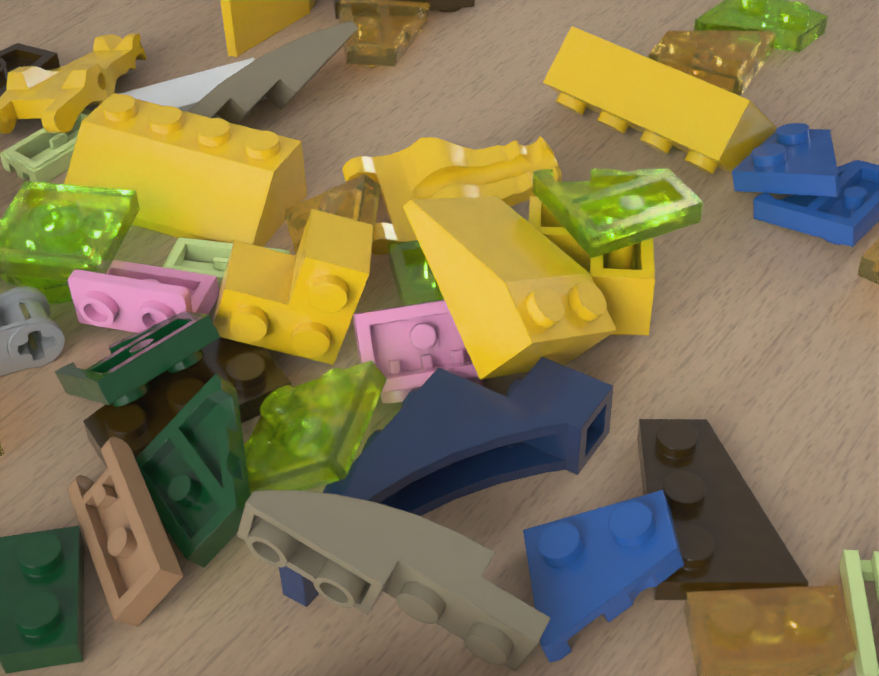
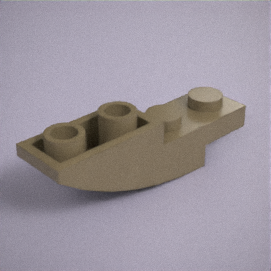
M299 490L254 491L245 503L237 537L244 540L249 550L261 561L274 567L287 566L312 581L315 589L322 597L339 607H355L369 615L382 592H385L395 598L399 607L413 619L426 624L436 623L463 639L468 650L481 660L495 665L504 664L514 671L517 670L538 644L551 619L482 577L495 554L494 551L452 529L421 516L377 502L337 494Z

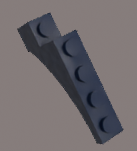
M541 357L524 378L517 377L512 382L505 396L438 367L420 389L414 388L408 393L400 411L383 430L378 429L370 435L358 458L343 474H336L332 477L323 493L377 502L422 516L455 499L501 483L561 470H568L578 475L609 434L613 385ZM287 566L279 567L283 595L307 607L319 595L313 582Z

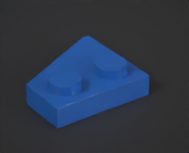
M790 123L778 127L775 133L759 147L753 149L751 154L732 170L734 191L837 197L840 194L839 174L830 130L809 129V126L804 123Z
M855 160L838 166L840 194L837 197L791 195L778 200L768 193L758 195L753 199L754 219L820 237L832 244H844L853 247L879 222V165Z
M663 490L523 530L535 609L551 618L540 638L541 648L548 661L551 663L561 660L572 652L567 640L597 617L602 615L608 622H611L633 605L639 593L647 588L658 586L684 566L670 507Z

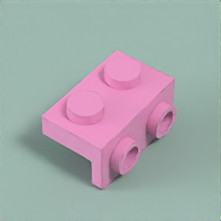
M106 258L96 272L76 269L68 278L79 323L140 333L181 312L209 314L219 296L217 276Z
M444 299L354 313L353 323L363 387L370 395L381 393L382 403L403 402L408 393L414 388L421 387L438 367L484 386L483 380H480Z

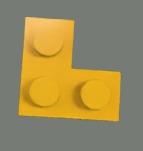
M530 196L528 222L590 273L595 285L601 290L606 299L607 310L617 329L612 335L649 336L655 286L651 200Z
M311 209L296 256L234 240L221 282L213 321L220 337L334 365L370 273L373 225Z

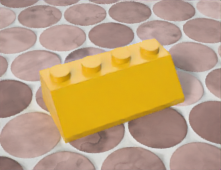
M571 26L543 81L544 84L559 94L555 102L560 106L583 116L586 108L600 114L596 120L597 122L625 135L628 127L643 133L640 138L642 143L664 154H668L672 147L687 153L684 159L685 162L711 175L714 174L717 167L732 173V170L748 157L753 149L759 147L777 129L750 100Z
M112 93L81 122L61 192L62 204L177 238L182 237L233 243L234 240L263 247L307 196L302 141L280 136L271 131H261L229 123L224 119L210 118L182 111L177 107L163 106L139 100L130 95Z

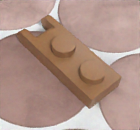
M110 437L101 448L107 469L95 483L86 476H76L68 486V492L114 621L139 626L182 579L183 573L131 448L120 438Z

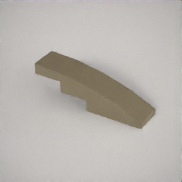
M348 21L304 35L264 54L219 83L187 112L210 118H216L219 115L227 122L239 125L265 97L282 110L343 47L358 27L352 21Z

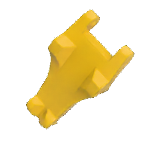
M130 33L123 39L115 34L99 35L94 40L93 52L48 71L36 66L18 67L9 72L6 91L0 97V134L11 133L18 119H42L43 127L49 133L70 132L78 116L87 105H100L115 92L116 80L121 75L127 73L128 70H136V60H147L144 47L140 41V33Z
M541 136L530 145L523 146L517 140H514L504 146L496 145L484 149H470L440 138L423 137L419 138L411 146L390 155L354 157L347 161L342 168L346 185L350 189L356 190L379 186L390 224H371L373 225L371 254L373 255L423 252L403 208L409 200L498 196L511 207L530 200V196L558 197L562 186V173L555 155Z

